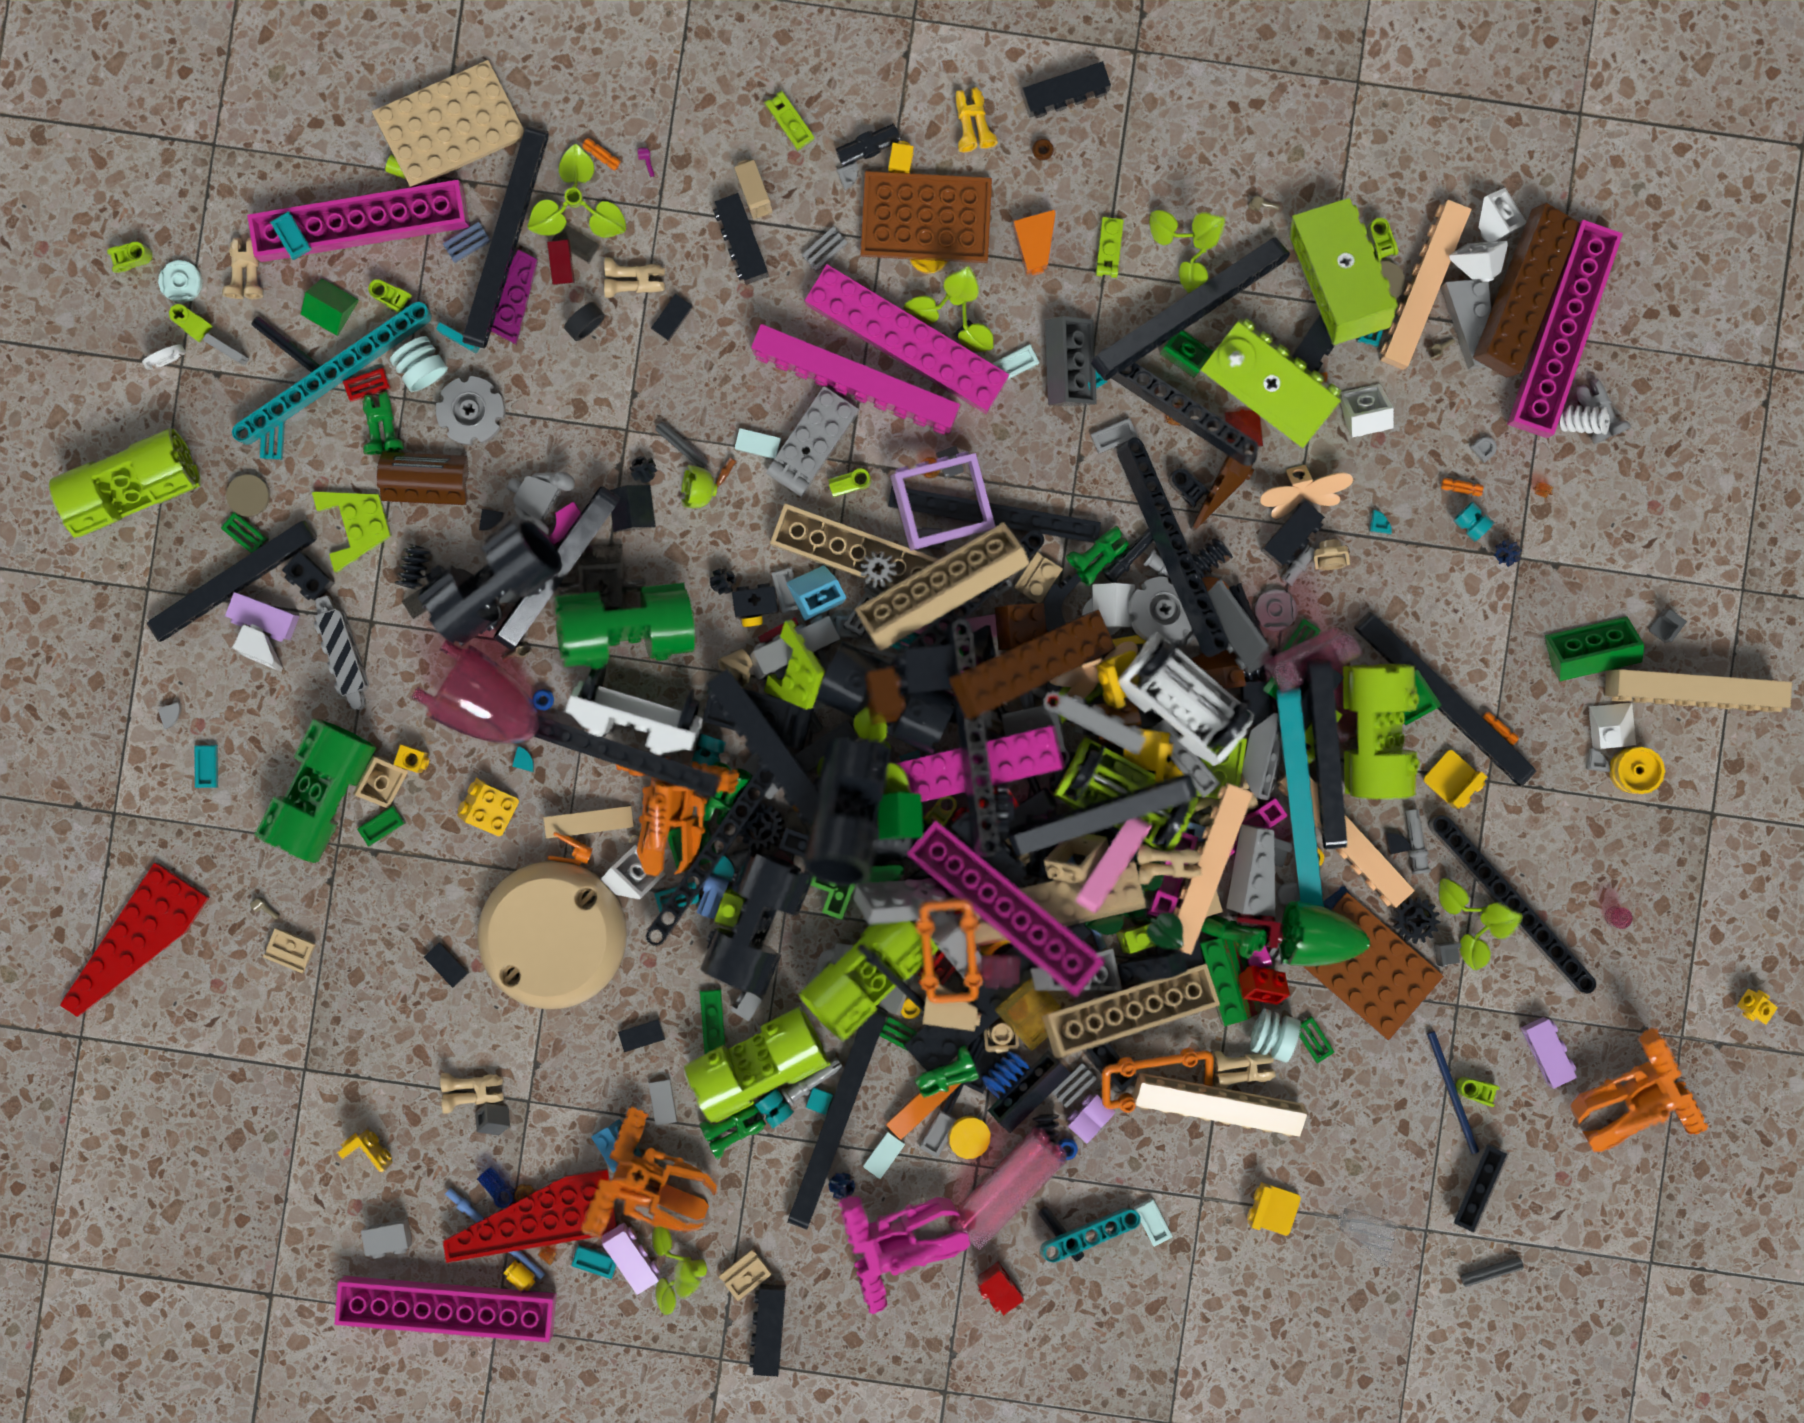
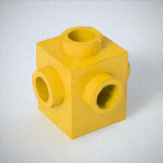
M1747 989L1737 1004V1007L1743 1011L1742 1016L1752 1022L1756 1020L1764 1025H1767L1778 1008L1769 1001V995L1760 990L1754 992L1750 989Z

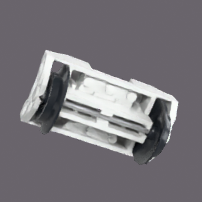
M1155 632L1145 642L1132 664L1119 677V685L1127 697L1142 711L1155 710L1182 733L1178 741L1189 751L1215 766L1225 759L1237 745V742L1247 733L1246 729L1251 725L1254 714L1248 710L1251 701L1247 699L1240 703L1178 650L1179 639L1170 643L1159 632ZM1135 674L1140 677L1137 687L1129 681ZM1216 745L1221 746L1216 753L1209 750Z
M604 664L602 668L591 669L586 682L579 681L570 695L565 712L572 714L583 727L588 728V733L606 737L607 734H613L616 723L629 727L635 724L634 729L650 733L646 746L651 747L650 752L667 756L668 753L685 750L696 751L697 743L703 727V718L697 716L700 700L694 698V689L690 690L683 710L679 711L603 688L607 666Z

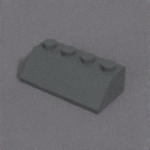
M1066 316L1045 320L1048 405H1096V373L1091 365V361L1095 357L1094 321L1092 319Z
M1220 579L1208 591V594L1228 638L1229 645L1226 650L1229 653L1233 652L1236 656L1235 662L1241 670L1245 669L1250 674L1270 661L1269 646Z

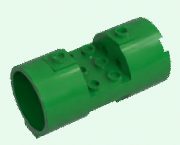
M685 583L642 587L640 591V608L604 612L599 592L555 597V615L558 616V619H556V632L560 658H564V662H562L563 667L585 665V667L591 666L592 669L602 668L609 660L608 646L619 645L622 641L634 644L644 639L650 659L656 658V661L667 660L674 654L693 652L695 647L694 620Z
M313 719L294 755V758L300 761L301 765L285 797H273L254 835L264 843L270 844L275 848L279 847L294 857L312 863L319 862L338 825V822L332 819V817L335 815L342 797L346 794L348 785H358L377 747L368 740L340 726L322 719Z

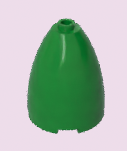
M1290 901L1285 908L1281 923L1284 924L1282 929L1283 939L1282 943L1279 944V953L1283 963L1293 966L1331 965L1352 959L1364 953L1370 946V938L1367 937V933L1362 928L1333 910L1302 901Z

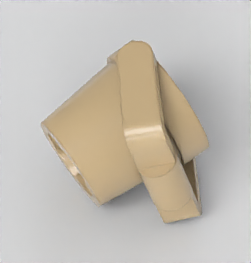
M1340 540L1322 541L1319 543V549L1313 552L1315 569L1336 570L1350 565L1348 547L1342 546Z
M739 649L718 659L721 671L723 672L728 668L740 686H745L749 682V671L753 663L745 650Z
M999 1017L984 1031L985 1050L996 1053L1017 1051L1019 1049L1018 1026L1014 1029V1025L1009 1019ZM1015 1034V1045H1008ZM988 1037L997 1045L988 1046Z

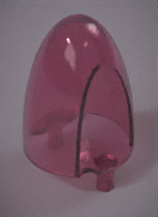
M445 640L439 651L454 658L456 664L435 697L419 686L411 696V699L428 707L425 716L450 729L484 741L500 744H518L532 739L539 729L540 722L537 710L523 687L497 662L471 644L467 648L462 649Z

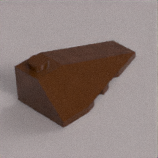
M1227 455L1191 530L1195 531L1245 479L1250 480L1255 470L1252 468L1253 465L1244 466Z
M1224 650L1213 657H1207L1202 653L1190 659L1224 689L1246 686L1244 669L1241 670L1236 664V656L1233 652L1229 653L1227 650Z

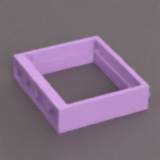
M968 451L956 454L957 458L950 460L948 456L938 458L936 463L930 465L928 461L916 464V468L910 470L908 466L895 469L896 473L890 476L910 551L990 531L995 528L976 453L969 455ZM968 463L984 522L919 538L903 479Z

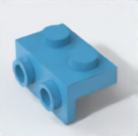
M620 1119L591 1136L613 1173L616 1171L618 1163L609 1158L612 1150H615L613 1146L616 1139H619L617 1136L622 1126ZM636 1147L633 1153L635 1156L640 1157L641 1153L638 1147Z

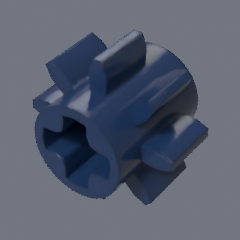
M1506 539L1495 546L1498 550L1494 556L1499 561L1498 564L1506 563L1507 567H1509L1514 562L1516 563L1521 560L1519 555L1522 549L1517 545V541L1510 543V540Z
M844 1172L841 1174L836 1173L830 1179L829 1191L834 1193L833 1198L846 1199L854 1193L855 1183L854 1180L850 1179V1174Z

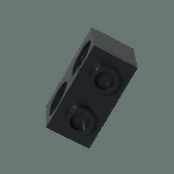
M298 552L282 569L286 574L284 578L293 586L295 584L301 588L299 592L307 600L321 598L335 584L319 566L302 552ZM299 565H302L304 571L302 575L297 576L295 570ZM317 580L319 587L317 590L312 591L311 583Z

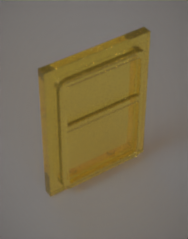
M1033 977L995 1009L1031 1051L1048 1037L1042 1016L1063 1010L1047 990H1035Z

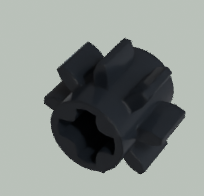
M644 456L634 459L632 467H630L634 480L640 479L643 483L651 481L655 477V472H657L653 459L647 460Z
M719 568L712 571L714 576L710 578L711 588L718 592L719 595L732 592V586L736 584L734 573L727 570V568Z

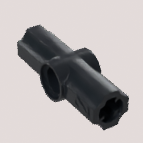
M893 123L875 132L867 131L860 134L854 141L836 148V153L844 167L862 158L869 159L878 155L881 150L901 141V138Z

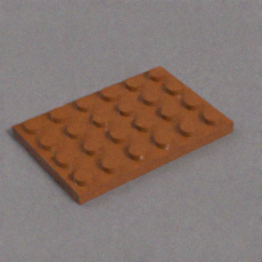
M865 171L861 257L988 263L992 178Z
M1345 892L1330 910L1347 917L1367 933V937L1370 938L1369 948L1364 953L1340 963L1302 967L1389 1041L1444 976L1349 893Z

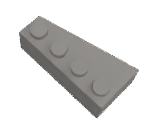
M1480 279L1445 282L1440 287V290L1445 297L1446 307L1454 323L1453 327L1455 333L1457 332L1468 370L1488 368L1473 359V355L1491 312L1489 281L1481 282Z
M1241 824L1227 909L1242 914L1275 916L1274 830Z
M941 909L932 917L934 930L930 933V936L965 980V973L968 971L966 931L957 926L959 922L951 913L947 915ZM975 944L977 970L982 974L983 984L994 973L989 968L992 964L984 955H979L981 950Z
M1113 948L1094 950L1093 952L1104 960V965L1082 991L1122 990ZM1040 967L1031 969L1035 990L1068 991Z

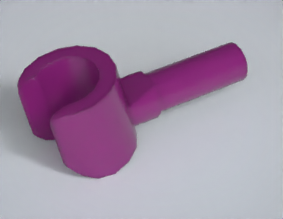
M638 148V159L645 160L650 178L654 177L650 151L647 148Z

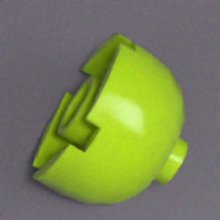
M688 465L690 470H685L682 480L681 492H685V499H681L682 506L693 509L702 508L711 501L712 496H716L717 484H714L713 476L706 469Z

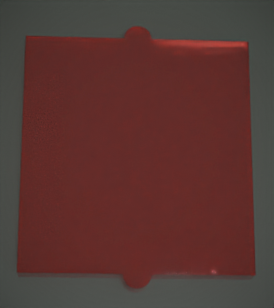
M1244 409L1224 413L1225 422L1255 440L1259 447H1263L1260 415L1253 410L1244 411ZM1227 439V442L1229 443L1235 442L1232 439Z

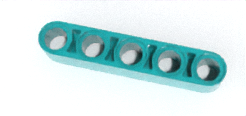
M1122 1208L1045 1241L1040 1246V1255L1048 1262L1056 1263L1137 1228L1141 1221L1140 1215L1131 1208ZM1128 1213H1132V1222L1126 1224L1125 1216ZM1112 1221L1114 1224L1112 1231L1106 1232V1224ZM1092 1229L1094 1237L1091 1240H1087L1086 1233ZM1074 1238L1075 1245L1067 1249V1240ZM1054 1246L1055 1254L1052 1257H1047V1249Z

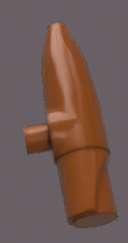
M729 457L721 469L716 481L717 487L728 477L736 463L735 459Z

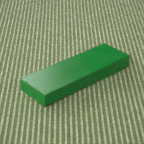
M722 989L700 990L704 1054L722 1045L726 1046Z

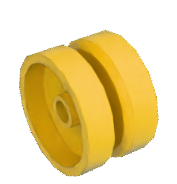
M1630 747L1624 748L1614 755L1610 761L1609 775L1614 786L1622 792L1646 794L1651 793L1660 786L1664 780L1665 767L1659 754L1652 749Z

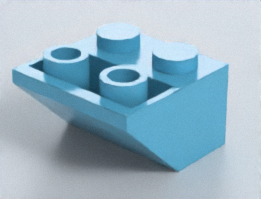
M825 565L786 582L805 621L843 604L846 600V596L837 578Z

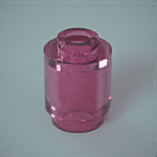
M1612 906L1605 913V921L1611 927L1625 929L1631 925L1633 920L1631 912L1623 907Z

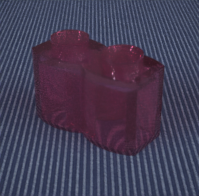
M983 955L981 962L982 982L986 983V987L999 988V986L1012 988V984L1019 983L1021 957Z

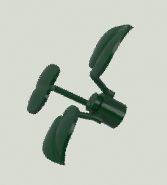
M1136 860L1134 862L1139 876L1141 864ZM1160 861L1150 862L1155 864H1161ZM1164 875L1153 876L1150 883L1141 884L1143 896L1145 889L1150 891L1158 890L1163 883ZM1143 908L1130 911V913L1125 912L1085 922L1087 928L1103 935H1113L1118 933L1123 927L1124 920L1121 915L1130 918L1136 925L1153 922L1147 927L1146 933L1149 940L1155 945L1168 949H1178L1184 945L1182 922L1172 913H1162L1155 920L1154 918H1147V909Z

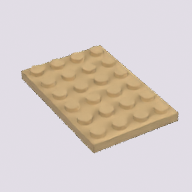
M488 60L372 111L410 188L425 184L521 141L524 129Z

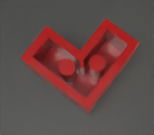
M999 1261L978 1275L979 1283L977 1285L979 1293L984 1300L989 1299L996 1312L1000 1311L1003 1316L1024 1301L1023 1294Z

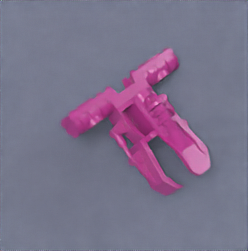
M849 1196L846 1199H840L838 1203L839 1208L842 1207L840 1212L846 1228V1234L849 1235L848 1242L854 1245L853 1253L863 1254V1258L856 1261L854 1265L858 1269L856 1271L857 1276H860L859 1284L864 1303H867L868 1311L872 1315L883 1311L888 1305L881 1274L891 1272L892 1275H898L899 1272L903 1273L913 1266L921 1265L923 1267L927 1263L955 1257L959 1252L965 1251L970 1246L968 1233L961 1231L959 1227L954 1233L938 1239L916 1241L912 1230L942 1215L960 1216L950 1198L935 1197L915 1206L908 1204L904 1210L897 1213L893 1212L886 1216L880 1215L877 1217L876 1222L869 1224L859 1197ZM897 1217H900V1222L889 1224V1222L896 1220Z

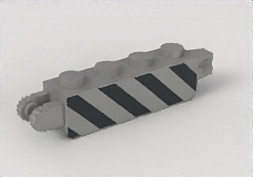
M323 596L315 600L318 615H315L316 621L314 626L317 633L321 634L323 640L321 647L323 652L328 655L330 661L327 663L328 668L336 679V682H334L335 689L342 697H347L351 708L362 710L366 707L363 692L367 691L369 682L346 613L337 610L329 596Z

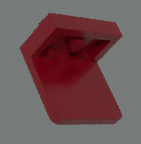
M1239 912L1238 915H1232V919L1236 922L1265 925L1264 931L1267 933L1266 946L1278 948V943H1282L1283 931H1280L1281 923L1275 920V917L1259 915L1258 918L1252 914H1242Z

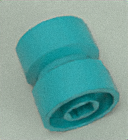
M1473 501L1454 518L1453 522L1461 529H1466V534L1475 542L1495 522L1487 514L1482 515V509Z
M700 734L697 743L699 750L694 752L691 762H698L700 765L704 763L707 766L720 762L719 754H723L727 742ZM707 751L711 752L709 757H706Z
M777 1088L772 1089L754 1104L761 1114H766L765 1120L772 1129L794 1113L790 1105L782 1101L783 1096Z

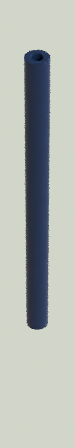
M1435 1031L1427 1033L1468 1147L1471 1154L1479 1153L1480 1151Z

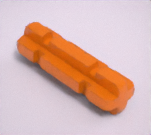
M587 138L583 142V149L591 152L594 157L607 164L612 170H616L620 166L621 162L618 158L612 157L611 153L600 145H595L596 143L592 139Z
M1444 478L1441 482V489L1449 491L1452 489L1453 492L1468 495L1472 493L1473 496L1478 497L1482 496L1484 490L1483 485H1473L1470 482L1460 480L1453 481L1450 478Z
M1486 712L1482 716L1510 745H1514L1518 741L1519 737L1514 732H1510V729L1499 719H1495L1492 713Z

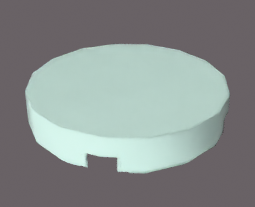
M175 260L169 262L159 274L158 284L160 291L173 302H190L198 296L202 289L203 280L201 273L196 266L187 261Z

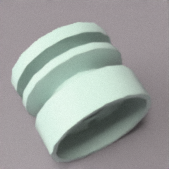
M426 336L406 343L394 352L389 360L394 367L396 366L395 370L399 374L405 373L402 380L411 392L419 391L441 378L448 369L439 355H433L436 349L433 345H430L431 342Z
M1264 1008L1254 1024L1250 1050L1256 1053L1260 1050V1053L1265 1056L1270 1048H1272L1271 1057L1287 1063L1295 1050L1299 1038L1300 1020L1284 1016L1279 1023V1013L1274 1012L1271 1015V1011Z

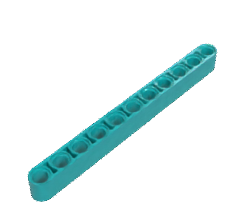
M415 302L238 422L232 429L233 438L245 445L254 443L261 436L269 433L271 429L279 426L281 422H285L427 325L432 319L431 311L424 303ZM424 309V316L416 318L417 311ZM403 321H407V327L403 330H399V324ZM389 333V340L381 342L382 335ZM367 345H372L371 352L364 354V348ZM354 357V363L351 366H346V360ZM336 369V376L333 378H329L328 374L330 370ZM318 381V388L311 390V384ZM301 393V399L298 402H294V395ZM279 405H283V412L276 414V408ZM262 417H265V418H266L265 424H264L263 426L259 427V426H258V421H259V419L262 418ZM244 429H247V430H248V435H247V437L241 439V437H240L241 432H242Z
M1300 689L1277 690L1300 901L1324 907Z

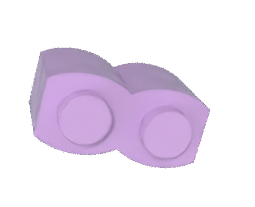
M1096 1093L1093 1096L1089 1094L1082 1101L1084 1106L1079 1111L1074 1110L1067 1118L1069 1121L1067 1126L1086 1144L1115 1114L1113 1109H1107L1103 1106L1102 1098Z

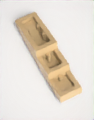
M632 806L543 817L546 839L555 838L554 832L563 836L634 827Z

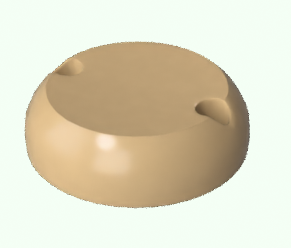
M558 861L538 862L511 873L492 891L479 919L478 949L484 968L491 980L512 999L539 1009L568 1008L583 1003L598 994L614 977L625 953L627 941L626 920L615 893L595 873L572 863ZM595 896L594 901L589 903L588 901ZM518 972L520 973L518 979H512Z

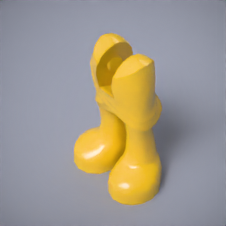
M978 87L971 88L972 105L966 104L963 90L956 91L955 100L958 119H961L963 136L958 142L960 152L973 151L978 145L971 117H975L980 148H991L998 144L996 135L987 126L983 107L984 97Z

